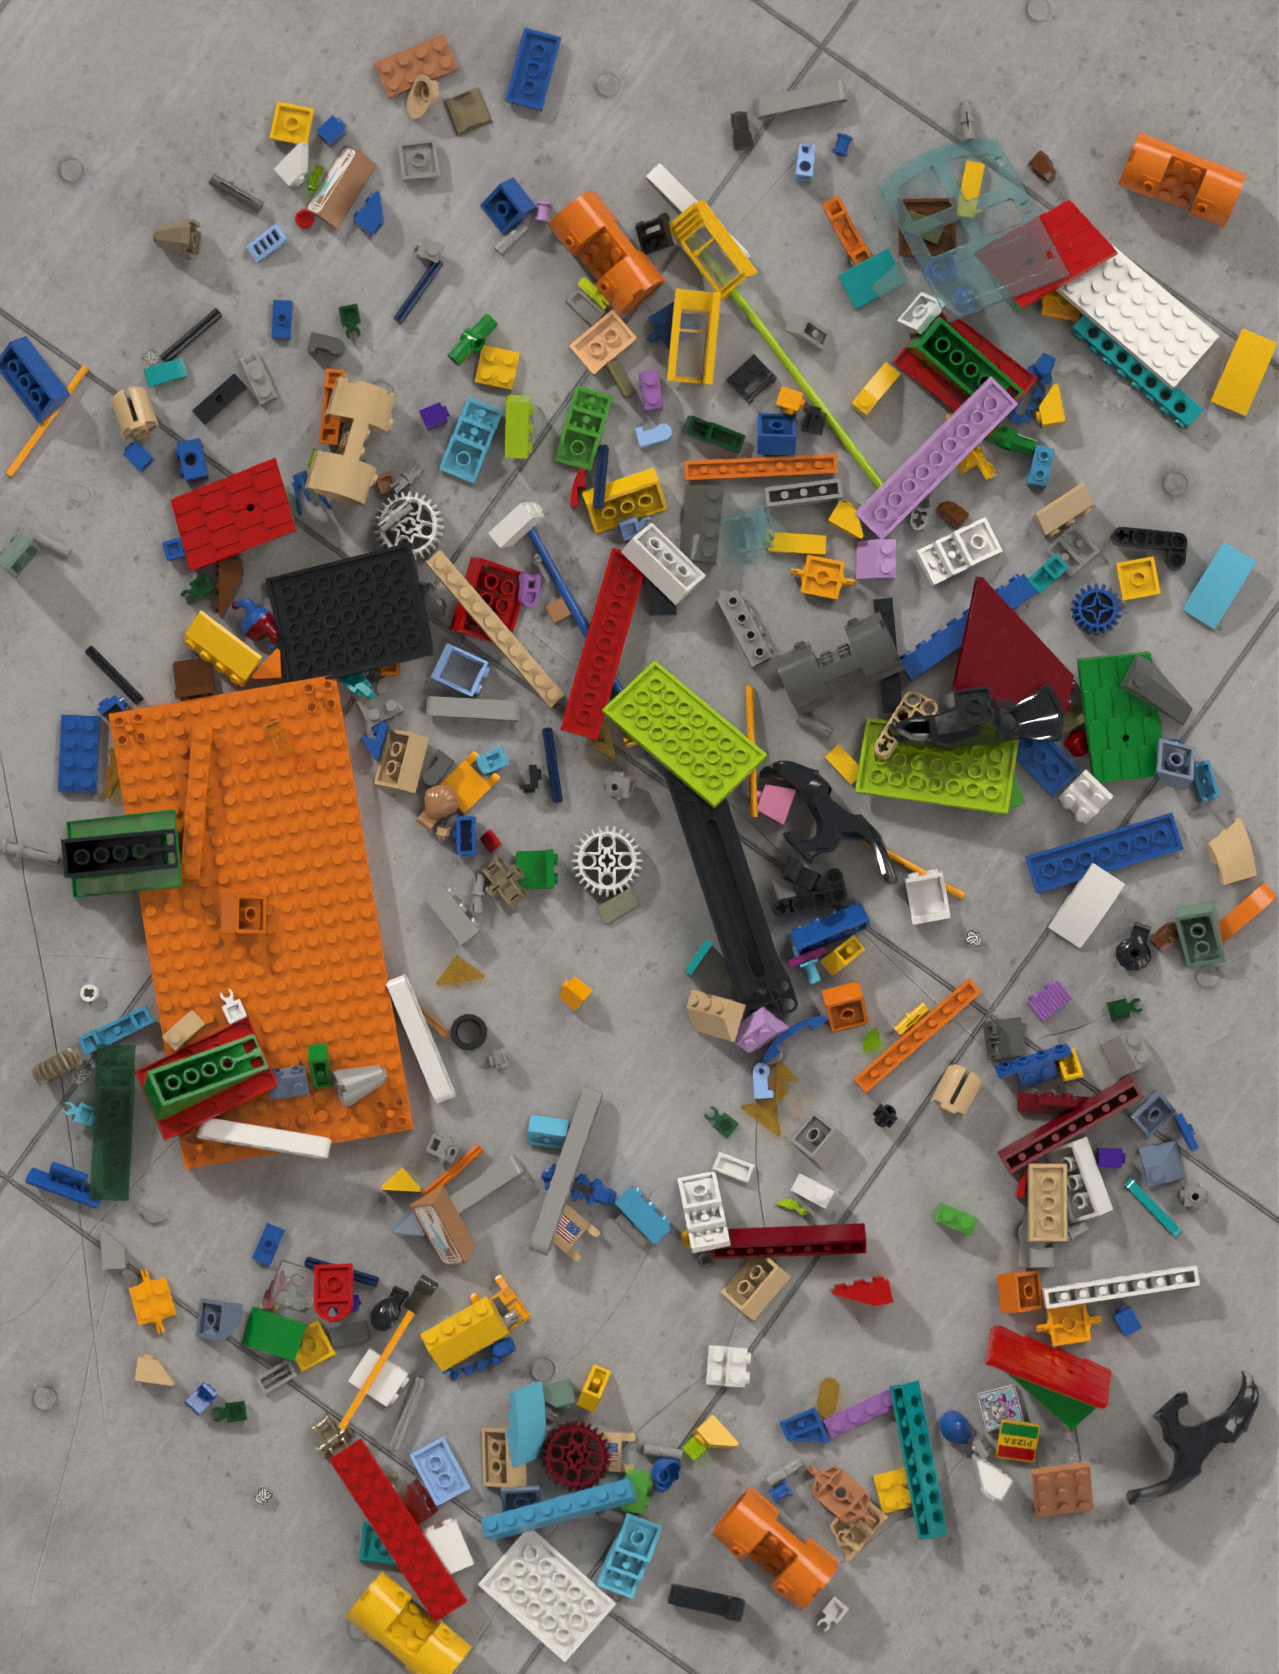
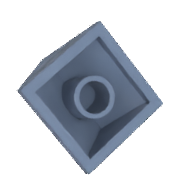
M1154 1090L1128 1117L1149 1138L1176 1110L1161 1091Z
M527 1484V1486L513 1488L501 1487L503 1512L541 1502V1484Z

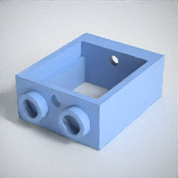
M447 643L431 675V679L474 698L475 695H479L483 686L480 683L483 677L487 678L491 668L488 667L489 662ZM452 653L482 666L471 691L441 678Z

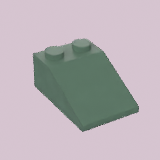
M22 531L20 534L16 533L11 538V544L7 549L3 548L0 551V564L15 577L24 570L41 550Z
M1210 901L1176 907L1174 918L1187 967L1192 968L1226 962L1215 902Z

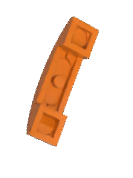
M839 195L824 202L822 207L853 264L857 265L872 257L868 247L862 241Z
M326 368L319 444L338 446L341 422L326 415L335 380L338 377L345 378V370Z
M1265 882L1219 920L1223 943L1277 897Z

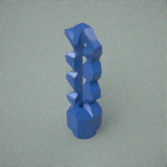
M1042 353L1036 364L1027 368L1034 376L1036 374L1042 377V380L1023 416L1015 413L1023 396L1017 402L1018 405L1009 413L1012 423L1016 425L1023 422L1030 423V410H1037L1038 408L1036 398H1042L1045 395L1043 384H1051V371L1056 359L1049 354Z
M553 1163L551 1168L544 1170L541 1177L545 1183L544 1189L546 1190L549 1189L557 1164ZM580 1174L578 1177L575 1176L574 1181L594 1187L595 1189L592 1196L571 1189L570 1193H572L574 1200L577 1201L586 1197L587 1204L590 1206L598 1203L613 1206L617 1195L616 1191L605 1187L598 1178L590 1183L586 1174Z
M512 1337L500 1339L479 1351L491 1348L494 1356L454 1371L452 1368H449L442 1373L450 1376L455 1381L462 1372L467 1376L471 1375L475 1367L480 1371L485 1370L489 1361L495 1366L499 1365L505 1356L516 1351Z

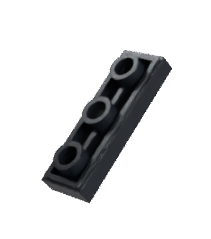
M234 373L196 406L192 412L204 425H207L248 387ZM219 397H223L222 402H217Z

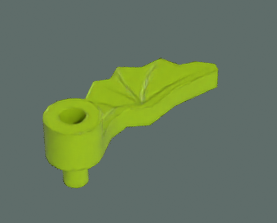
M783 1198L782 1201L776 1203V1205L786 1207L789 1210L795 1209L801 1216L807 1215V1209L805 1207L800 1208L797 1201L791 1198Z

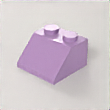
M896 539L857 541L856 580H895Z
M762 1007L740 1023L736 1035V1044L748 1053L762 1048L787 1030L788 1025L777 1017L775 1018L773 1014Z

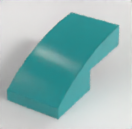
M183 358L164 362L143 370L149 388L164 385L170 381L183 379L188 376Z
M1056 553L1031 575L1028 580L1039 595L1069 567Z

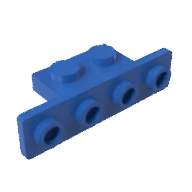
M1067 1043L1058 1044L1053 1048L1040 1050L1028 1056H1021L1013 1061L1002 1062L994 1068L999 1079L1017 1073L1020 1086L1023 1089L1057 1078L1058 1073L1054 1061L1072 1056V1052Z
M54 1161L50 1166L49 1173L31 1168L25 1180L27 1184L94 1209L98 1208L103 1198V1193L86 1187L89 1174Z

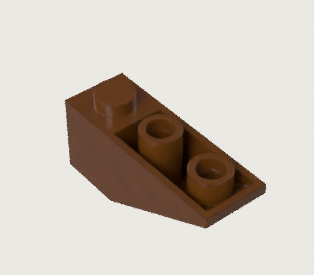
M225 559L215 565V573L219 575V583L215 585L216 594H219V602H216V613H219L220 618L225 617L244 580V561L242 559Z

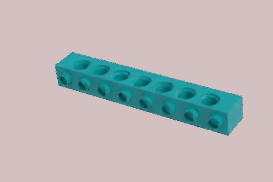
M1085 315L1072 327V335L1081 342L1083 340L1087 344V348L1094 354L1098 353L1102 357L1101 360L1107 366L1112 365L1121 378L1124 379L1126 377L1135 390H1141L1145 394L1144 397L1153 404L1155 402L1160 407L1159 410L1166 416L1170 415L1174 419L1173 422L1182 429L1184 427L1187 429L1204 410L1177 386L1171 390ZM1095 330L1097 332V337H1089L1088 331ZM1102 343H1110L1112 349L1109 351L1104 350ZM1117 355H1124L1126 362H1118ZM1138 367L1141 374L1138 376L1133 375L1131 368ZM1146 380H1153L1155 382V387H1147ZM1167 392L1170 396L1169 400H1162L1160 393ZM1176 404L1184 407L1183 413L1175 411L1174 407Z
M919 1380L891 1385V1397L918 1540L933 1539L948 1534Z

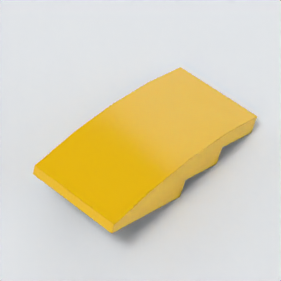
M1242 328L1211 398V402L1246 416L1272 358L1277 342Z

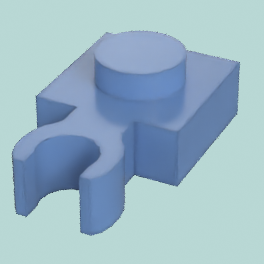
M633 516L617 522L622 540L632 539L646 527L645 521L651 518L644 516L638 521L637 517Z

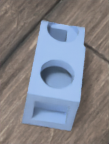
M799 144L795 181L812 182L815 145Z
M663 423L647 431H643V427L635 428L640 449L669 441L672 436L671 427Z
M758 1063L753 1068L754 1099L774 1098L773 1090H768L767 1077L770 1070L765 1063Z

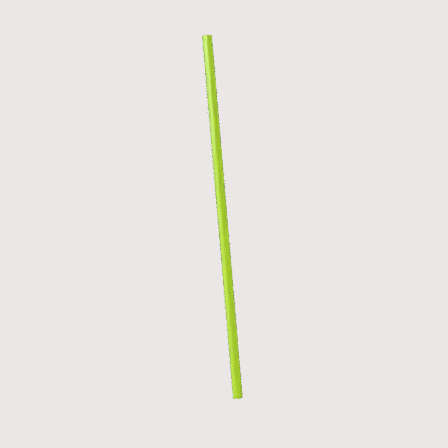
M696 233L688 238L696 250L704 245ZM707 247L700 252L701 257L722 285L725 286L731 279ZM737 287L734 288L729 294L815 407L822 408L821 412L827 414L826 423L878 490L884 482Z

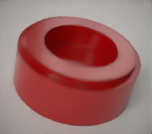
M302 209L295 215V222L299 228L309 229L314 224V216L307 209Z

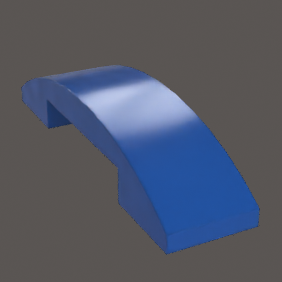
M826 1016L813 1017L791 1026L774 1040L762 1061L767 1063L781 1052L777 1045L804 1026L808 1025L811 1030H814L828 1020Z

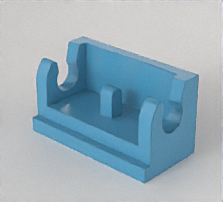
M1210 760L1194 764L1192 782L1198 803L1220 797Z

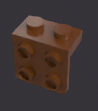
M202 658L173 663L176 686L174 693L177 700L186 701L196 697L203 698L216 695L212 665L209 661L206 662Z

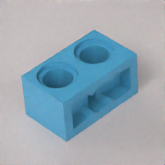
M1035 446L1026 486L1046 489L1055 449Z

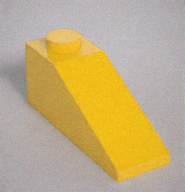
M885 362L851 403V408L866 418L901 373Z

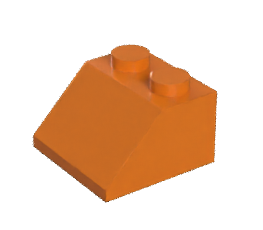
M222 894L221 933L266 934V895Z
M859 981L821 991L832 1033L869 1023Z
M1040 1270L997 1274L1001 1313H1019L1043 1309Z

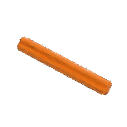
M476 1144L422 1192V1196L427 1195L442 1185L446 1186L483 1153L482 1147Z

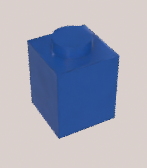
M332 115L316 132L331 148L347 134L345 128L347 125L340 117L336 119Z
M137 441L135 443L131 442L124 449L126 452L123 455L141 473L155 460Z
M1123 1305L1115 1310L1116 1313L1112 1315L1124 1337L1142 1328L1130 1306L1126 1307Z

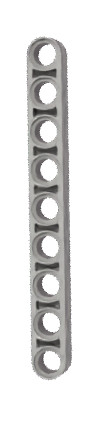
M585 1087L582 1091L529 1245V1250L546 1256L550 1252L600 1107L603 1093Z

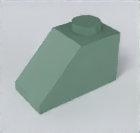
M570 1379L542 1386L544 1401L555 1407H561L563 1410L573 1407L572 1403L576 1402Z

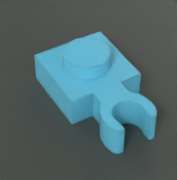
M64 1102V1104L69 1105V1111L61 1110V1113L66 1115L72 1114V1121L91 1127L97 1108L81 1102H77L76 1107L71 1102Z

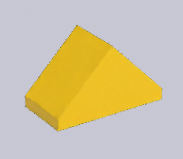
M1075 1048L1070 1049L1072 1056L1057 1060L1062 1081L1084 1077Z
M402 1167L382 1185V1190L421 1192V1186Z

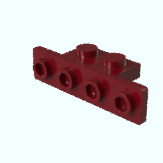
M1042 1091V1093L1018 1092L1017 1111L1063 1114L1091 1097L1073 1096V1093L1062 1092V1095L1054 1094L1051 1091Z

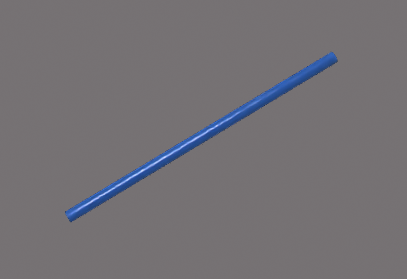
M533 527L527 534L586 640L589 625L535 527ZM615 676L612 686L616 696L624 690L617 676Z

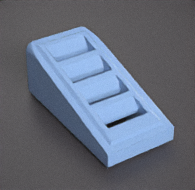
M275 224L247 245L246 248L258 263L287 243L288 240L279 226ZM276 233L280 239L277 241L272 234ZM270 237L274 244L271 246L266 238ZM262 241L268 248L267 250H264L260 243ZM256 245L261 251L260 255H258V253L253 248Z

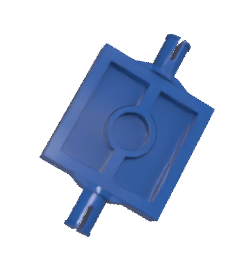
M674 302L649 316L655 331L645 337L649 344L659 338L664 342L667 349L670 350ZM681 313L680 328L701 329L696 322L695 315L697 314ZM679 331L678 344L695 333Z

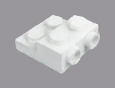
M921 292L897 321L905 330L915 335L917 333L922 334L923 331L927 330L934 318L941 313L945 304L941 300Z
M1085 770L1058 799L1062 807L1070 809L1074 813L1077 821L1087 824L1112 799L1113 795Z
M709 1345L706 1384L745 1388V1383L749 1384L750 1372H746V1364L751 1362V1353L747 1352L748 1349Z

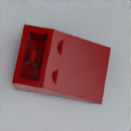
M883 1275L872 1277V1281L865 1282L864 1279L855 1280L853 1285L848 1286L845 1283L835 1284L834 1288L830 1289L832 1294L871 1306L894 1303L889 1279L884 1278Z

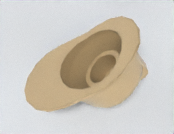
M424 74L416 77L406 102L407 112L414 119L421 118L428 107L436 103L439 98V83L430 80Z

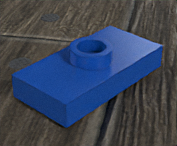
M273 300L272 339H291L292 300Z
M1182 1113L1174 1115L1173 1118L1189 1150L1194 1151L1199 1147L1193 1137L1195 1131L1192 1125L1187 1124Z
M267 1223L252 1259L270 1266L285 1230Z

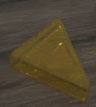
M113 748L109 750L111 756L110 766L107 765L105 780L108 782L107 789L103 793L104 798L109 799L120 786L115 750Z
M456 955L436 984L444 985L482 979L485 975Z
M776 1100L741 1105L743 1110L776 1135L781 1136Z

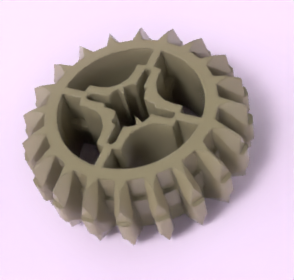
M74 1047L64 1050L37 1064L32 1069L33 1077L38 1085L47 1084L81 1066L83 1063L82 1055Z

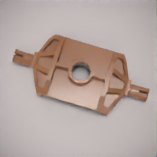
M812 1464L809 1465L806 1471L815 1477L811 1494L813 1498L815 1497L843 1521L844 1525L859 1519H863L870 1527L875 1524L876 1520L867 1511L871 1498L870 1493L838 1466H833L823 1472H819ZM839 1489H844L847 1493L842 1499L838 1498L835 1494Z

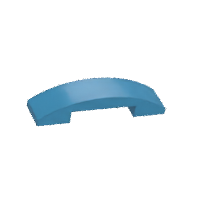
M145 1005L77 1039L86 1056L154 1023V1020Z

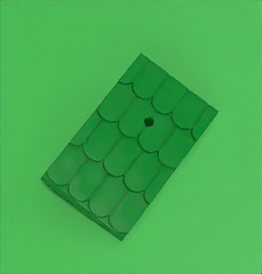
M1149 651L1076 658L1091 774L1099 783L1158 776L1156 774L1159 738L1162 739L1159 711L1119 688L1136 654L1153 663Z

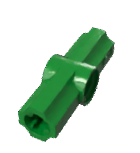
M485 314L472 329H465L460 336V342L447 355L449 359L457 366H461L473 352H478L484 347L485 339L498 326L497 322L490 315Z
M997 427L989 437L986 436L983 439L996 444L1001 449L1007 451L1014 450L1028 456H1032L1037 440L1018 434L1016 430L1008 427Z

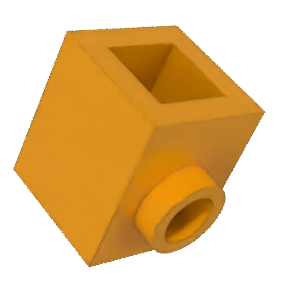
M781 386L775 407L782 409V412L788 415L797 414L799 409H803L806 399L802 398V392Z
M574 976L570 982L566 980L560 987L562 992L558 998L576 1011L593 990Z

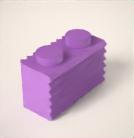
M658 370L640 372L639 378L644 412L663 411Z
M1053 980L1049 981L1043 986L1045 988L1040 994L1035 992L1028 998L1030 1002L1027 1005L1040 1022H1043L1072 999L1059 980L1056 982Z

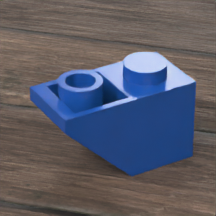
M378 191L374 194L371 193L365 200L366 205L363 209L359 208L353 216L355 218L353 220L354 224L372 238L384 224L381 195Z

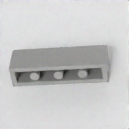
M841 478L764 488L766 510L842 500Z

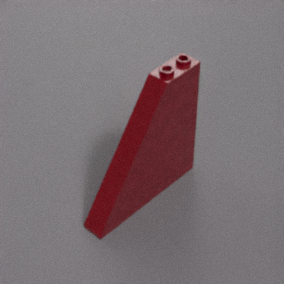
M976 576L952 689L965 690L968 688L988 687L991 696L995 699L1019 703L1045 684H1049L1059 698L1063 713H1066L1071 706L1070 693L1075 688L1076 680H1074V675L983 577Z

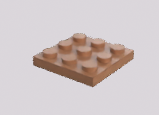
M1089 1461L1031 1469L1036 1518L1093 1510Z

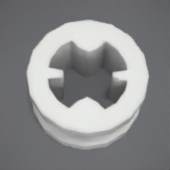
M90 984L83 986L80 991L81 998L87 1002L95 1001L99 996L98 988ZM86 989L94 990L92 998L85 996V993H87L85 992Z

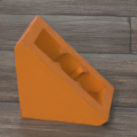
M277 648L251 677L256 681L283 679L281 651Z

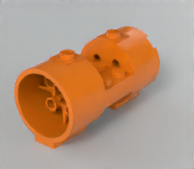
M1139 132L1118 186L1150 199L1154 197L1189 210L1188 214L1224 228L1237 201L1246 174L1215 161H1208L1176 148L1173 144Z
M590 190L563 208L551 220L548 226L572 257L578 255L594 278L597 279L596 288L619 316H623L635 309L647 297L649 298L658 291L666 280L641 250L635 249L617 226L619 223L618 219L599 195Z
M750 1486L728 1509L711 1534L726 1546L735 1557L742 1560L749 1555L751 1560L761 1565L768 1574L774 1577L770 1584L771 1587L801 1611L814 1600V1597L829 1582L837 1570L839 1561L810 1536L804 1542H801L776 1520L780 1511Z

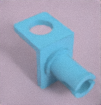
M795 946L792 947L794 956H799ZM817 958L799 965V968L802 967L805 970L810 985L821 981L815 966L818 961Z

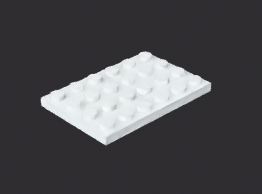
M535 1530L522 1533L478 1583L484 1591L564 1662L568 1660L616 1605L613 1599L596 1586L594 1582Z

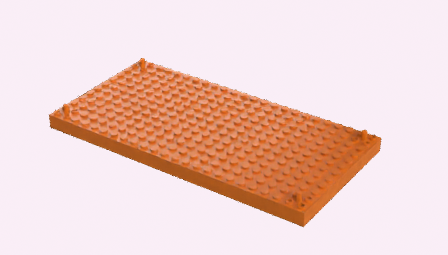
M327 676L109 714L125 815L175 809L180 865L182 860L193 725L213 726L200 880L182 879L181 887L138 891L162 1036L191 1010L206 1024L180 1049L229 1026L230 1024L222 1009V1006L227 1004L222 1000L220 993L222 992L224 997L228 998L230 996L228 989H231L234 993V1001L240 999L271 1069L306 1065L310 1095L271 1100L269 1091L216 1116L214 1119L331 1139V1144L415 1129L394 1005L387 987L389 976L338 679L325 680ZM222 894L266 895V934L221 933ZM163 1039L166 1056L176 1052ZM327 1043L331 1072L341 1069L379 1065L381 1068H385L388 1078L385 1079L383 1085L349 1107H343L334 1084L332 1087L314 1089L308 1063V1045ZM199 1125L179 1135L185 1169L281 1153L197 1137Z

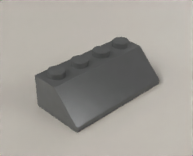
M706 484L686 485L679 550L693 563L712 565L717 563L724 486Z

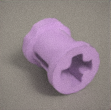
M537 201V213L533 221L549 224L550 209L553 208V204L546 201Z

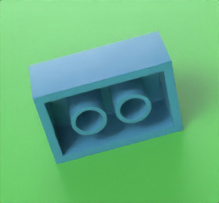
M630 1186L614 1203L655 1245L671 1229L669 1226L671 1221L664 1214L660 1216L656 1212L658 1209L651 1200L647 1202L643 1198L644 1193L637 1186L635 1188Z

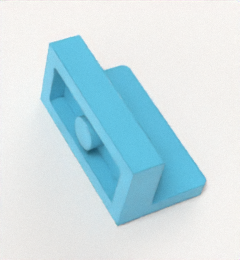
M531 1115L526 1144L563 1149L569 1121Z

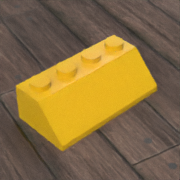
M654 467L606 483L604 507L602 509H595L593 506L594 488L582 492L596 534L618 527L617 522L633 516L641 519L644 516H650L668 509Z
M203 611L198 613L185 632L182 641L188 649L196 651L204 661H209L218 672L226 674L234 684L244 687L251 679V676L257 671L262 658L257 652Z
M484 1297L420 1334L429 1354L442 1372L505 1337L509 1332L493 1300Z

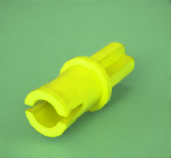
M583 277L578 282V286L590 296L589 299H593L603 311L607 306L602 301L610 305L596 286L586 277Z

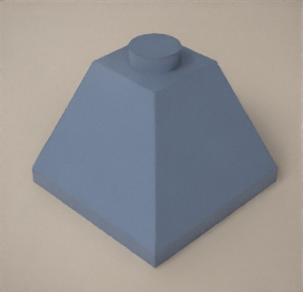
M1159 738L1156 774L1166 786L1185 791L1192 783L1194 777L1195 747Z
M1176 1140L1138 1148L1146 1186L1164 1184L1184 1178Z
M412 1209L390 1229L392 1233L400 1238H427Z
M201 1298L196 1336L223 1342L241 1323L243 1304Z

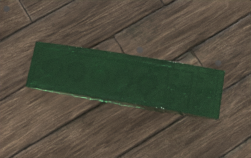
M96 1044L89 1200L128 1201L135 1097V1045Z

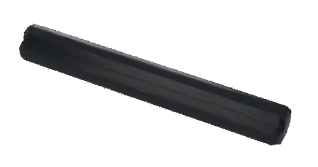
M217 308L213 309L164 351L160 358L164 362L171 361L222 317L221 312Z
M89 646L85 654L135 704L141 703L144 699L143 696L93 646Z

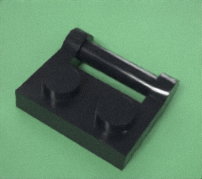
M666 212L659 214L654 219L646 222L640 221L635 225L641 251L646 256L674 246L669 227L670 217ZM657 225L660 226V230L649 234L646 233L647 229Z
M753 354L726 381L750 405L754 401L753 398L771 382L774 383L777 377ZM764 373L766 377L747 393L745 389Z

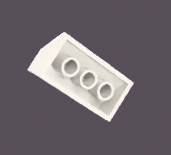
M650 523L635 535L621 551L675 605L683 600L706 576L653 523Z
M1087 1137L1062 1144L1046 1153L1049 1164H1067V1214L1071 1224L1113 1210Z
M973 1453L972 1461L978 1484L981 1486L980 1490L993 1501L996 1498L1001 1501L1013 1480L1006 1472Z

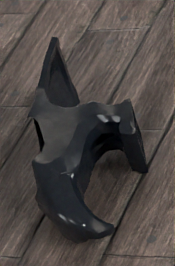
M1045 684L1015 706H997L996 699L991 696L990 689L988 687L954 690L955 707L945 709L934 715L906 718L899 722H892L889 725L890 731L899 744L925 748L935 747L945 751H953L964 746H996L1018 739L1059 741L1063 731L1064 713L1059 698L1049 684Z
M783 760L763 767L759 773V778H776L794 787L804 797L816 821V835L812 839L801 840L799 835L793 830L782 834L785 840L809 863H812L813 859L819 854L833 852L841 841H862L870 844L879 861L884 881L889 885H894L898 882L881 834L862 814L854 815L848 813L831 799L832 788L830 783L819 774V770L793 761Z
M1246 1371L1241 1372L1242 1383L1240 1390L1225 1411L1197 1425L1186 1426L1182 1425L1179 1421L1178 1410L1189 1403L1186 1391L1178 1392L1152 1416L1155 1420H1158L1162 1427L1163 1441L1173 1449L1174 1463L1172 1473L1168 1479L1154 1485L1128 1490L1126 1500L1129 1505H1135L1179 1491L1202 1473L1201 1466L1204 1459H1206L1217 1444L1221 1442L1225 1444L1232 1442L1234 1444L1243 1433H1247L1259 1401V1391L1251 1374Z

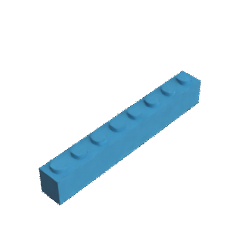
M626 1478L481 1518L484 1536L490 1541L637 1502L638 1499L634 1482Z

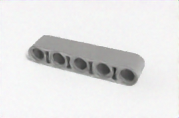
M836 81L758 97L753 102L756 117L758 120L841 104L848 101L844 81Z
M427 696L426 716L518 722L520 721L521 702Z
M514 1154L451 1195L450 1199L459 1214L525 1171V1169Z

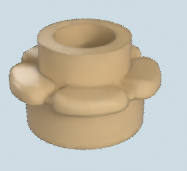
M437 826L434 834L438 835V839L449 840V837L453 836L452 827Z

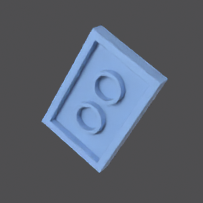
M444 1436L409 1454L436 1506L471 1488Z

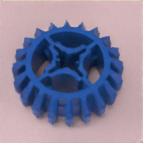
M1095 583L1093 590L1089 584L1087 585V592L1084 588H1081L1080 592L1082 595L1078 593L1074 595L1078 601L1072 600L1071 604L1076 605V607L1070 608L1071 612H1076L1071 617L1072 619H1079L1075 623L1076 626L1080 623L1083 624L1080 628L1081 631L1086 627L1088 628L1087 634H1091L1092 629H1094L1095 635L1099 634V629H1101L1102 634H1105V627L1111 631L1113 627L1110 623L1117 625L1118 621L1114 618L1120 619L1122 616L1116 613L1123 610L1122 607L1116 606L1121 603V600H1114L1118 594L1114 593L1111 596L1110 593L1113 589L1109 588L1107 592L1104 591L1106 588L1104 584L1101 586V589H1098V583ZM1093 595L1091 605L1081 606L1084 598ZM1099 595L1104 596L1111 606L1102 604ZM1095 604L1103 609L1097 615L1094 613L1095 611H1092ZM1082 612L1090 614L1094 624L1088 622L1083 617ZM1111 612L1109 620L1100 624L1101 614Z

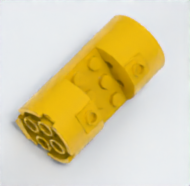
M382 1571L344 1617L373 1642L377 1640L405 1664L404 1668L411 1674H451L472 1646L443 1621L440 1624L434 1623L431 1617L410 1600L412 1595Z

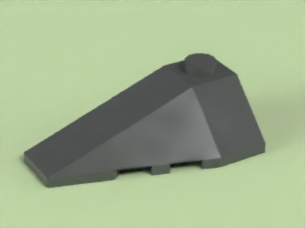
M1136 654L1119 688L1184 725L1193 708L1154 663Z

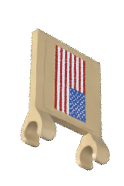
M566 1203L553 1243L577 1262L580 1260L581 1255L572 1249V1246L586 1230L595 1238L599 1237L601 1232Z
M603 1432L602 1440L608 1439L605 1446H611L607 1453L612 1454L611 1457L607 1458V1460L612 1462L611 1465H605V1467L611 1472H626L627 1469H635L634 1464H621L622 1441H634L636 1434ZM590 1436L587 1449L600 1451L597 1443ZM592 1455L590 1461L594 1465H599L600 1458L597 1455ZM588 1468L583 1469L584 1471H596Z

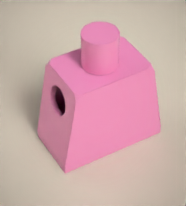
M765 785L763 792L757 790L758 812L778 824L784 825L796 790Z

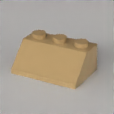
M1082 482L1036 512L1032 520L1044 537L1047 535L1052 537L1060 532L1058 528L1064 524L1068 527L1076 521L1075 517L1081 514L1083 517L1091 512L1092 509L1090 507L1094 505V502L1086 485Z
M388 728L374 784L415 794L429 738L412 732Z
M692 990L686 1008L694 1031L735 1042L746 1005Z
M769 1257L749 1258L722 1289L721 1293L754 1321L791 1276Z
M510 1427L482 1428L483 1486L504 1488L527 1486L526 1463L512 1467L506 1429Z

